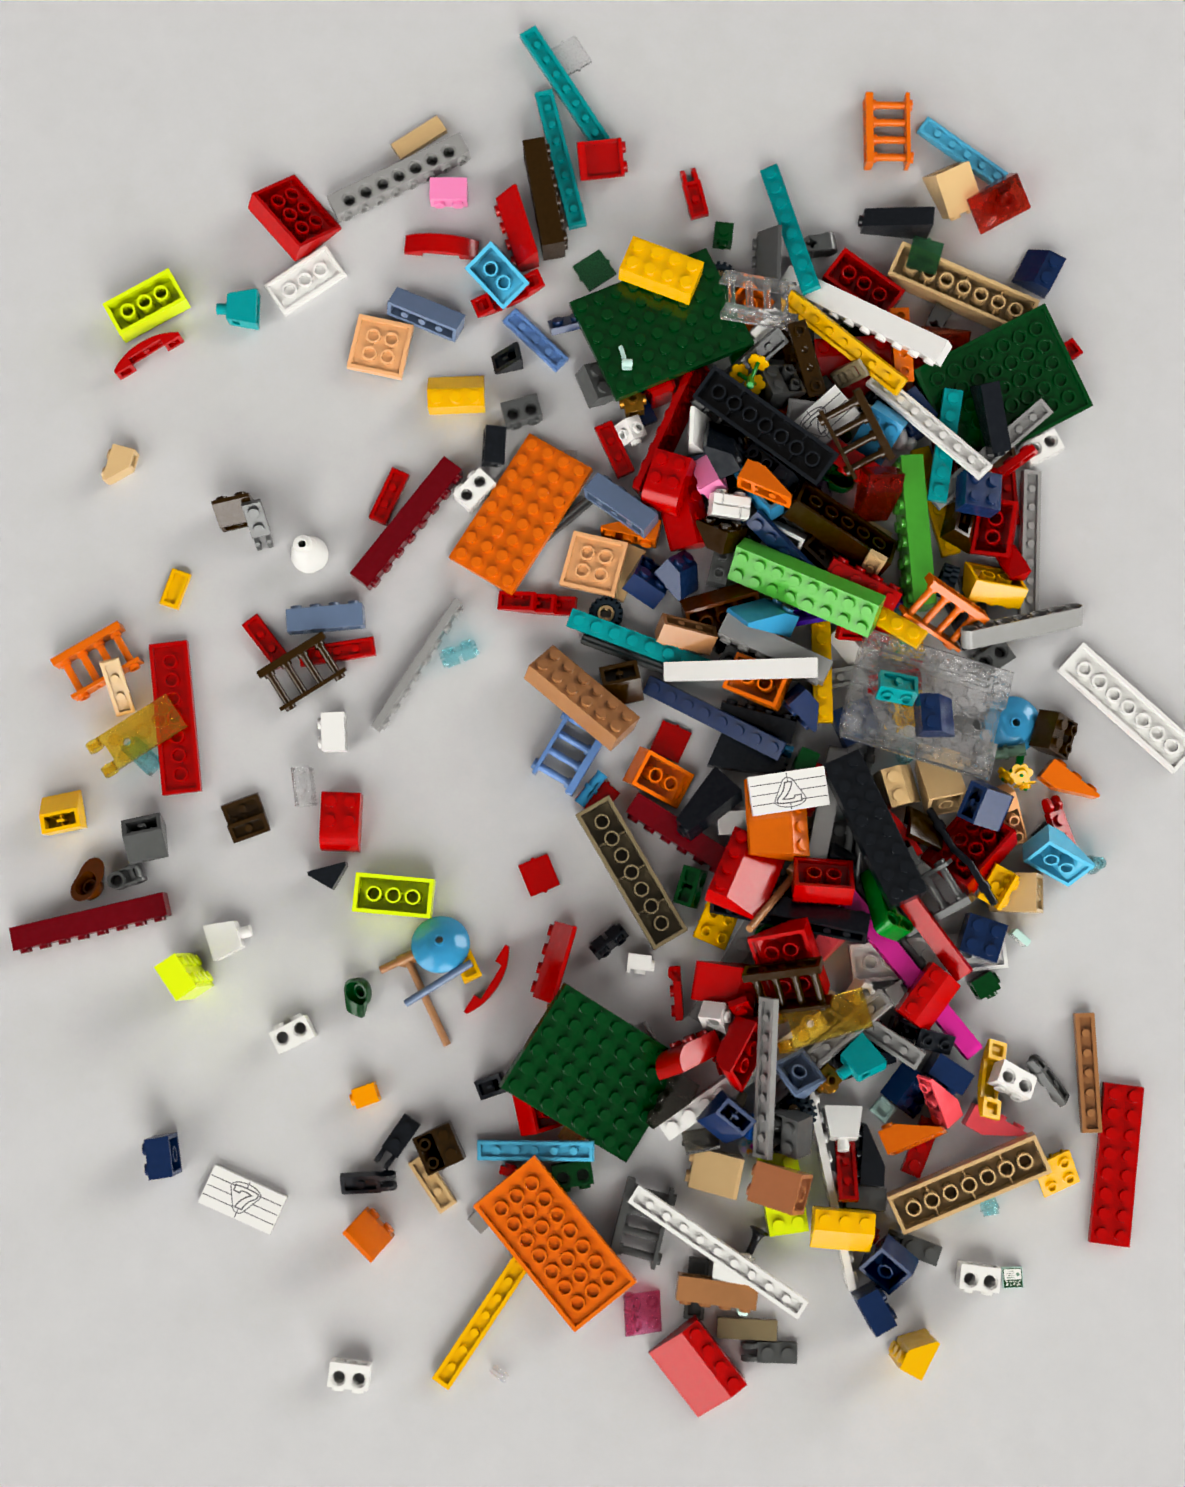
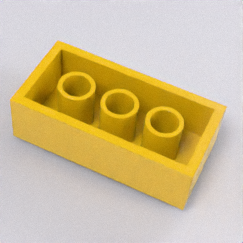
M633 236L619 268L618 279L689 305L701 278L704 262Z

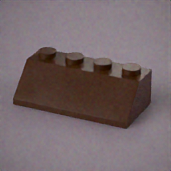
M737 583L685 598L680 601L683 618L715 626L718 634L729 607L759 600L760 598L758 591Z

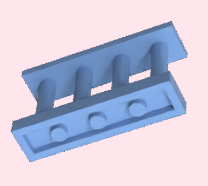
M563 712L560 717L562 719L561 724L540 759L536 758L531 768L533 769L532 774L535 776L540 770L562 783L567 788L565 793L572 797L601 749L602 744L596 739L593 745H586L564 732L563 729L568 721L581 729L583 728ZM558 737L583 751V754L586 755L583 762H577L553 748ZM548 754L574 768L576 774L573 779L571 777L567 778L543 764Z

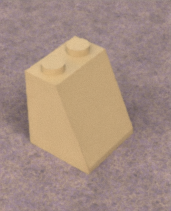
M969 161L954 163L922 177L942 219L956 220L961 217L960 214L964 212L967 214L978 210L977 206L983 204Z
M954 752L941 753L932 757L924 756L917 759L914 770L924 813L927 814L926 810L932 807L937 815L957 812L967 789Z
M910 764L892 766L881 769L873 774L875 783L889 810L921 801Z
M1014 872L1020 876V883L1015 891L1012 890L1009 895L1010 900L1007 906L998 910L986 903V907L989 908L990 912L1043 913V875L1039 873Z
M695 1145L694 1150L691 1149L689 1154L690 1170L687 1169L684 1181H687V1186L737 1200L744 1158L741 1155Z

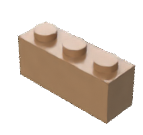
M662 613L655 629L656 642L709 656L718 639L715 626Z

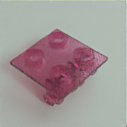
M660 1290L634 1294L633 1292H625L623 1296L625 1336L662 1331Z

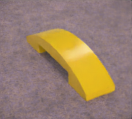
M988 1039L979 1069L978 1108L980 1116L1000 1121L1002 1101L998 1100L999 1092L988 1084L994 1062L1006 1060L1007 1043Z

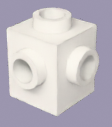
M638 414L627 417L614 426L623 446L629 444L632 447L642 442V438L647 436V432Z

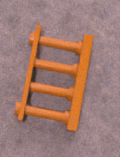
M873 92L865 93L863 99L864 170H871L873 163H876V161H904V170H908L910 163H913L914 152H911L910 111L913 108V100H910V92H906L903 102L876 101V99H873ZM876 109H903V119H876V117H873V111ZM876 126L903 127V136H877L874 134V128ZM876 144H903L904 154L877 153V151H874V146Z
M909 307L889 309L890 313L910 322ZM891 346V366L907 377V382H914L913 357L907 354L908 351L904 349L899 351ZM906 384L902 388L905 392L907 391Z
M929 572L924 577L928 584L927 589L909 609L902 604L898 606L902 612L901 616L927 630L928 633L942 641V644L947 649H954L959 653L961 649L956 641L961 637L960 628L978 621L985 625L990 618L984 609ZM938 592L941 594V599L923 618L916 614L933 593L936 594ZM952 602L955 604V608L937 628L929 623L947 603ZM965 611L968 613L969 617L951 637L943 632L961 612L964 613Z
M116 621L50 659L53 666L65 670L77 692L70 695L72 699L84 701L90 697L91 693L106 685L104 676L100 678L88 657V652L95 649L99 651L103 660L111 659L105 648L107 641L114 640L127 662L122 665L124 674L129 671L134 672L141 667L140 665L144 663L138 656L133 658L121 637L122 633L126 630L120 622ZM76 659H81L93 680L92 683L85 687L82 686L71 666L72 662Z

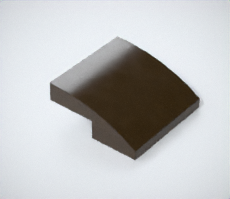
M258 792L221 805L233 843L271 830Z
M908 805L904 817V823L907 824L906 837L937 852L942 850L943 838L939 832L935 831L930 817Z

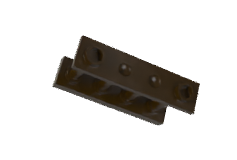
M806 319L787 324L788 331L782 333L789 342L781 348V353L785 364H793L806 390V394L799 399L817 401L816 396L825 394L827 391Z
M859 387L852 391L854 396L851 397V400L825 414L820 408L818 409L819 415L817 416L821 426H826L846 465L843 469L847 477L852 476L854 480L857 479L855 471L881 457L882 459L886 457L888 461L896 458ZM854 406H860L863 412L860 414V417L833 431L828 422L830 419ZM863 423L865 425L869 424L871 428L869 434L843 448L841 447L837 439L839 436ZM872 440L878 441L880 445L877 448L878 451L852 465L850 464L846 454Z
M322 631L256 672L260 679L265 677L266 680L270 681L283 701L284 705L279 708L281 711L284 709L287 712L297 706L295 704L297 701L331 680L335 679L337 682L346 676L344 674L347 671L346 667L340 670L324 646L325 642L323 640L326 639V636ZM313 646L315 649H318L333 675L323 680L307 655L309 654L307 650ZM296 657L303 661L317 685L309 690L306 689L291 666V660ZM279 667L286 670L301 694L293 700H290L275 676V670Z
M822 956L745 966L742 973L743 983H753L758 1000L753 1011V1017H758L759 996H764L760 981L764 980L772 981L776 997L779 999V1014L831 1008L833 994L824 995L818 975L821 974L824 964ZM809 975L811 977L816 996L804 997L799 976ZM789 977L792 980L796 998L785 1000L780 978Z

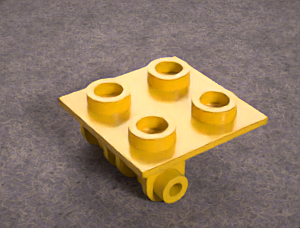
M707 901L704 905L703 913L700 915V920H698L697 927L693 931V937L725 950L738 918L710 913V902Z
M1060 1149L1059 1152L1053 1155L1050 1154L1049 1159L1046 1157L1053 1173L1038 1178L1044 1197L1080 1182L1069 1149Z

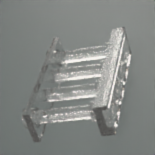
M734 270L724 271L719 284L728 285V302L725 303L720 312V319L769 328L777 326L779 329L787 331V324L798 321V314L789 312L788 295L796 287V282L736 272ZM735 287L745 288L746 305L736 303ZM753 290L763 291L764 308L754 307ZM771 293L781 295V311L771 309Z

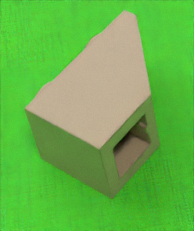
M113 444L107 453L108 461L106 467L104 466L102 469V480L106 484L112 485L134 473L139 458L138 452L132 448Z

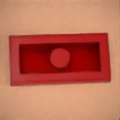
M1014 544L1010 559L995 557L1009 580L1025 581L1031 573L1030 567Z

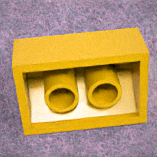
M484 376L428 378L427 403L429 414L486 413Z
M967 561L964 563L962 591L973 603L983 602L990 606L999 605L1006 609H1020L1028 592V588L1023 581L1009 580L1002 568Z
M812 1205L810 1247L870 1252L875 1236L876 1214L869 1210Z
M923 1328L898 1336L896 1341L893 1340L888 1349L890 1352L889 1356L899 1369L922 1381L940 1343L927 1329Z

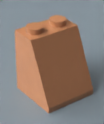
M757 1160L752 1167V1182L749 1183L746 1190L748 1195L747 1201L789 1215H803L813 1174Z

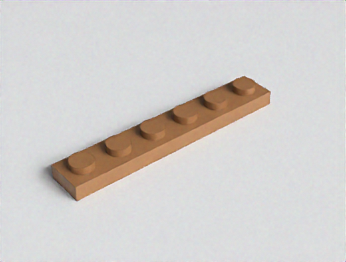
M1073 1013L1080 1132L1102 1133L1095 1013Z

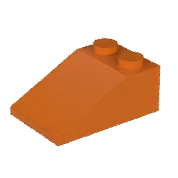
M739 652L734 657V660L755 659ZM792 678L725 680L722 688L778 712Z
M640 746L623 781L677 809L694 774L657 753Z
M892 1122L881 1126L882 1130L878 1131L887 1154L892 1156L948 1133L946 1128L938 1126L895 1124Z
M366 1207L342 1234L371 1263L393 1239L395 1234L393 1233L394 1229L387 1222L383 1223L379 1219L380 1215L375 1209Z

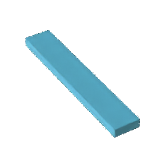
M929 117L926 118L916 134L957 163L969 161L973 174L1004 196H1006L1017 181L1012 175Z
M477 1140V1160L527 1161L533 1155H536L540 1161L594 1162V1141Z

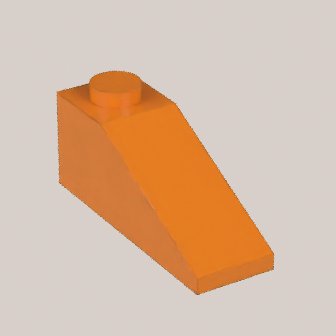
M747 459L737 476V487L790 509L792 494L766 466L758 461Z

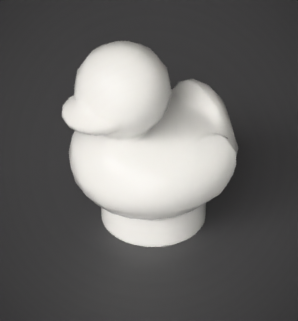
M904 428L893 448L902 450L906 447L911 451L916 447L917 440L914 437H908Z

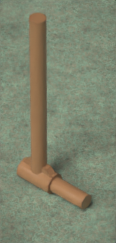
M793 863L786 869L788 875L786 880L746 926L748 932L754 931L792 885Z
M412 950L397 956L396 959L379 967L382 974L398 966L407 967L417 990L419 991L425 987L414 965L416 960ZM426 995L421 999L445 1047L451 1044L429 995Z

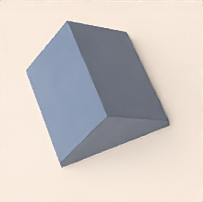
M803 1048L777 1061L776 1073L796 1098H807L826 1081L825 1076Z

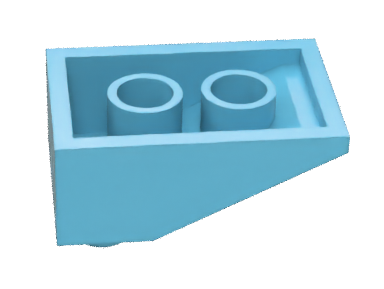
M492 241L465 267L467 272L503 310L530 284L506 254Z
M1049 824L1022 844L1023 862L1068 887L1095 867V863L1064 832Z

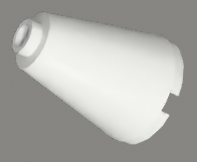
M300 535L294 539L291 549V560L298 570L304 573H315L325 567L329 552L326 544L321 539L307 535Z

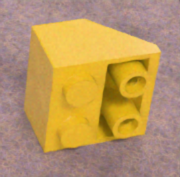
M81 790L42 798L39 811L42 834L50 836L87 828Z

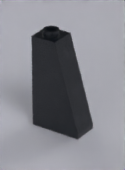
M935 207L865 208L863 214L859 215L858 227H861L860 234L926 240L934 224Z
M1000 381L970 386L987 454H994V457L1006 455L1005 451L1012 449Z
M721 733L707 767L766 775L785 772L788 764L785 763L787 757L781 755L777 761Z
M714 767L676 818L678 833L692 841L743 800L742 789L717 767Z

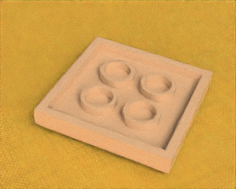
M359 314L347 369L402 380L414 325Z
M574 531L559 585L615 598L629 543Z

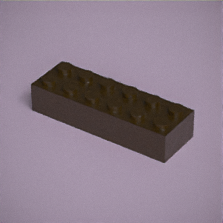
M545 137L522 140L524 162L543 261L565 257V250H568L567 232L564 230L563 213H561V202L557 193V181L554 178L550 145L545 143Z
M806 480L793 493L790 509L787 508L784 514L789 521L797 524L807 533L812 534L822 543L827 544L837 553L842 554L859 566H861L870 549L888 557L878 576H881L891 565L898 545L896 540Z

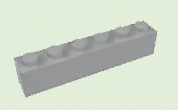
M727 613L718 631V637L721 642L727 645L738 646L737 649L744 653L751 652L755 654L757 659L817 657L818 678H806L807 682L818 686V684L823 685L833 664L832 660L781 636L747 627L730 613Z

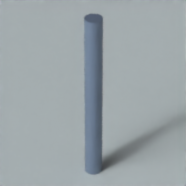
M469 959L404 1000L407 1007L470 969L474 966L472 961Z

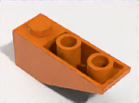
M658 520V523L645 538H642L619 521L601 525V536L621 540L629 544H638L644 548H656L661 532V520Z
M1054 758L1050 760L1036 777L1053 791L1090 799L1100 797V794L1096 792L1097 789L1093 785L1082 781L1081 775L1075 771L1071 772L1066 768L1067 764L1060 759Z

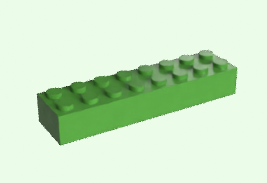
M923 454L900 455L889 469V476L893 480L891 495L892 497L894 496L895 502L892 508L893 514L896 515L894 531L898 536L896 551L899 552L900 558L897 562L898 570H901L899 587L903 592L901 597L903 605L908 609L927 589L928 584L924 577L929 572L934 575ZM933 593L917 612H926L937 603L936 594Z
M746 537L736 546L727 577L729 580L866 638L875 629L886 596Z

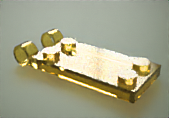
M164 694L97 738L89 741L85 746L90 754L99 752L104 746L107 747L114 760L103 766L101 771L105 778H110L117 774L120 769L188 726L167 694ZM125 739L131 740L130 745L126 746L124 744Z
M860 987L833 995L831 1008L826 1010L779 1014L778 1025L788 1021L793 1038L777 1043L779 1053L785 1054L795 1049L874 1027L863 988ZM810 1020L814 1022V1026L811 1028L807 1026V1022Z

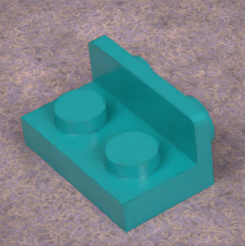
M880 669L875 699L913 706L919 694L918 677Z

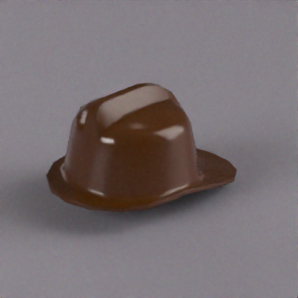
M91 858L82 866L70 890L71 897L74 900L84 901L87 899L91 901L102 893L104 889L102 878L105 866L101 859Z

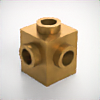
M640 392L619 401L620 409H624L626 418L637 414L639 416L644 415V405L647 404L645 393L641 394Z
M826 1063L819 1069L826 1078V1081L816 1089L820 1094L834 1093L843 1081L838 1076L837 1069Z

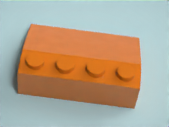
M745 779L748 855L793 861L794 857H809L807 808L752 816L747 779Z

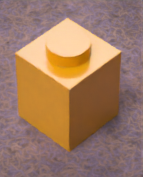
M376 1081L352 1089V1094L349 1095L351 1104L353 1106L356 1105L357 1109L382 1100Z

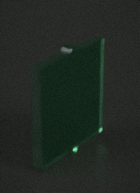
M914 235L906 267L918 270L919 273L925 272L936 275L944 243Z
M600 249L573 266L574 271L579 276V281L584 283L589 292L616 275V272L609 264L610 260L604 257Z

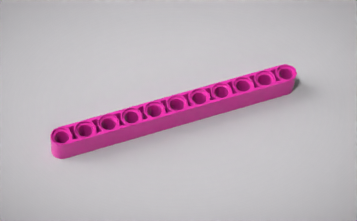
M856 891L854 892L852 906L839 905L845 909L863 911L870 914L868 905ZM870 917L867 940L897 977L903 981L905 987L909 989L921 973V970L897 941L883 937L875 931ZM948 1004L935 1023L944 1034L956 1037L953 1044L954 1047L966 1060H969L983 1047Z

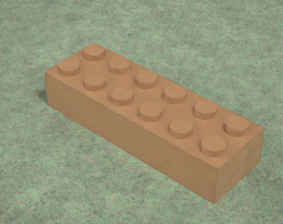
M554 645L533 661L527 669L524 679L608 750L612 751L634 730L640 717Z

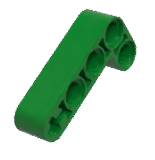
M868 868L860 875L875 931L883 937L899 941L913 931L912 922L907 917L898 914L896 908L889 910L870 869Z

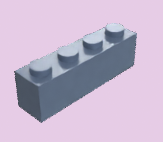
M399 287L395 289L388 300L387 315L452 342H456L464 328L465 314Z
M597 473L584 488L586 499L642 538H645L658 523V513L653 507L643 504L637 496L627 493L624 487L617 486L606 475L603 476Z
M358 600L348 601V604L331 602L327 606L311 604L310 607L305 608L295 605L291 606V609H286L287 632L290 635L320 633L321 631L333 632L366 629L364 605L362 602L359 603Z

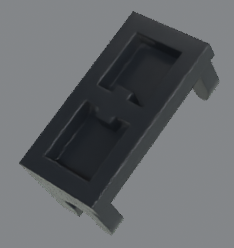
M485 426L483 430L482 467H501V465L505 464L506 427Z

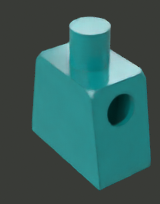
M257 289L228 293L227 303L216 304L217 315H226L228 323L232 326L259 330L261 296Z
M862 1032L841 1053L840 1061L843 1066L837 1069L836 1072L842 1080L852 1075L857 1082H860L886 1069L887 1061Z

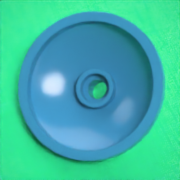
M1016 696L1000 698L989 706L984 715L983 729L985 736L995 748L1003 747L1006 744L1010 746L1025 743L1027 750L1031 747L1029 743L1038 712L1030 702ZM1013 720L1018 721V726L1013 725Z
M437 916L419 925L413 934L411 949L416 962L423 969L433 973H447L465 961L470 949V940L465 927L460 922L450 917ZM438 938L443 939L441 943L436 942Z

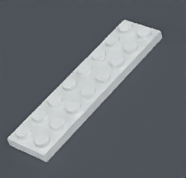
M1084 642L1081 643L1060 666L1057 672L1169 772L1175 773L1185 762V732Z
M959 933L947 934L953 944L956 945ZM923 937L906 939L918 955H922L926 960V964L934 962L949 973ZM1005 938L997 963H990L961 953L973 971L1009 968ZM870 943L848 945L852 981L855 977L860 980L865 978L870 982L899 979Z

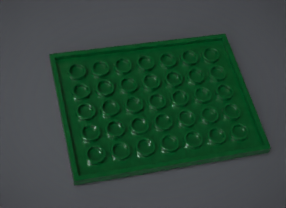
M706 248L687 255L704 262L701 278L689 305L625 281L569 302L574 317L616 402L754 346V341ZM620 345L624 348L626 359H633L632 370H622L621 368L622 359L618 348Z
M1045 303L950 351L941 367L935 364L933 367L925 364L914 370V378L919 389L937 412V419H939L943 389L950 388L964 391L957 435L977 452L985 447L970 386L1000 381L1007 426L1041 398L1050 407L1053 413L1016 445L1093 406Z
M564 982L502 1079L499 1087L587 1140L594 1141V1144L617 1158L627 1162L681 1074L659 1080L656 1073V1060L660 1053L669 1048Z

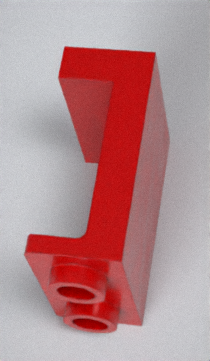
M621 138L576 142L580 181L624 177L625 172H628L627 161H623L626 145L625 141H622Z

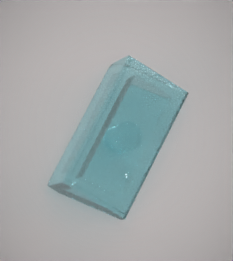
M138 736L121 748L149 776H152L160 767L159 757Z

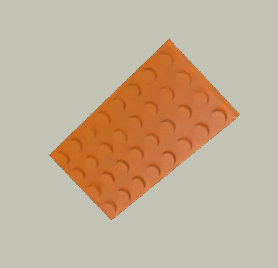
M529 433L497 482L496 487L493 488L449 555V559L513 596L592 474L593 469Z
M533 1155L473 1205L475 1210L574 1332L637 1282L636 1278L536 1155Z

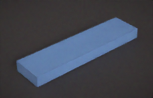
M516 308L503 320V324L554 372H557L569 360L553 342Z

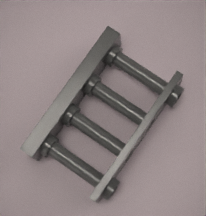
M944 858L933 864L934 868L921 875L939 904V910L935 913L929 910L937 922L971 904L976 899L973 892L967 895L965 892H962L946 866L953 862L951 858L946 861ZM938 871L941 872L955 894L956 901L951 904L945 901L930 877L932 874ZM919 897L920 900L923 902V904H924V905L926 906V908L928 909V907H927V905L925 904V902L923 901V899H922L921 897ZM898 906L897 909L901 915L907 917L900 906ZM914 925L913 931L905 936L906 939L919 933Z
M628 1176L610 1247L616 1255H621L622 1253L651 1261L650 1267L652 1270H655L656 1265H660L662 1253H659L665 1228L660 1225L659 1232L654 1233L628 1226L629 1223H625L627 1215L631 1216V1214L651 1219L628 1203L639 1185L636 1184V1178ZM670 1187L668 1194L647 1189L670 1206H675L677 1194H674V1188ZM630 1234L656 1241L654 1252L650 1253L624 1246V1243H621L622 1235Z

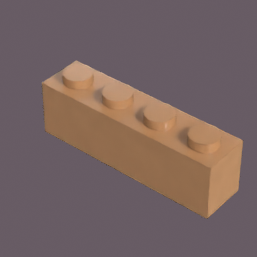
M678 1272L675 1298L683 1305H691V1302L699 1303V1306L705 1308L715 1305L719 1306V1309L722 1310L738 1308L740 1312L751 1313V1310L756 1311L758 1292L748 1285L712 1280V1276Z

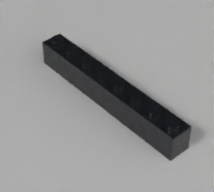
M783 895L760 922L777 926L790 920L808 917L813 934L865 944L871 914L822 903L794 902L792 898ZM710 903V913L748 921L752 920Z

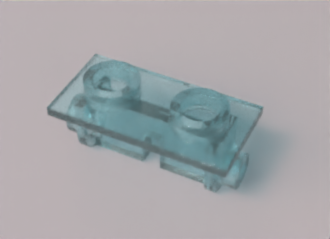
M468 639L460 642V646L455 648L452 646L444 648L442 653H439L440 659L445 658V660H442L444 668L460 664L459 656L461 655L464 662L476 658V655L480 653L477 647L473 648V646H476L475 641Z

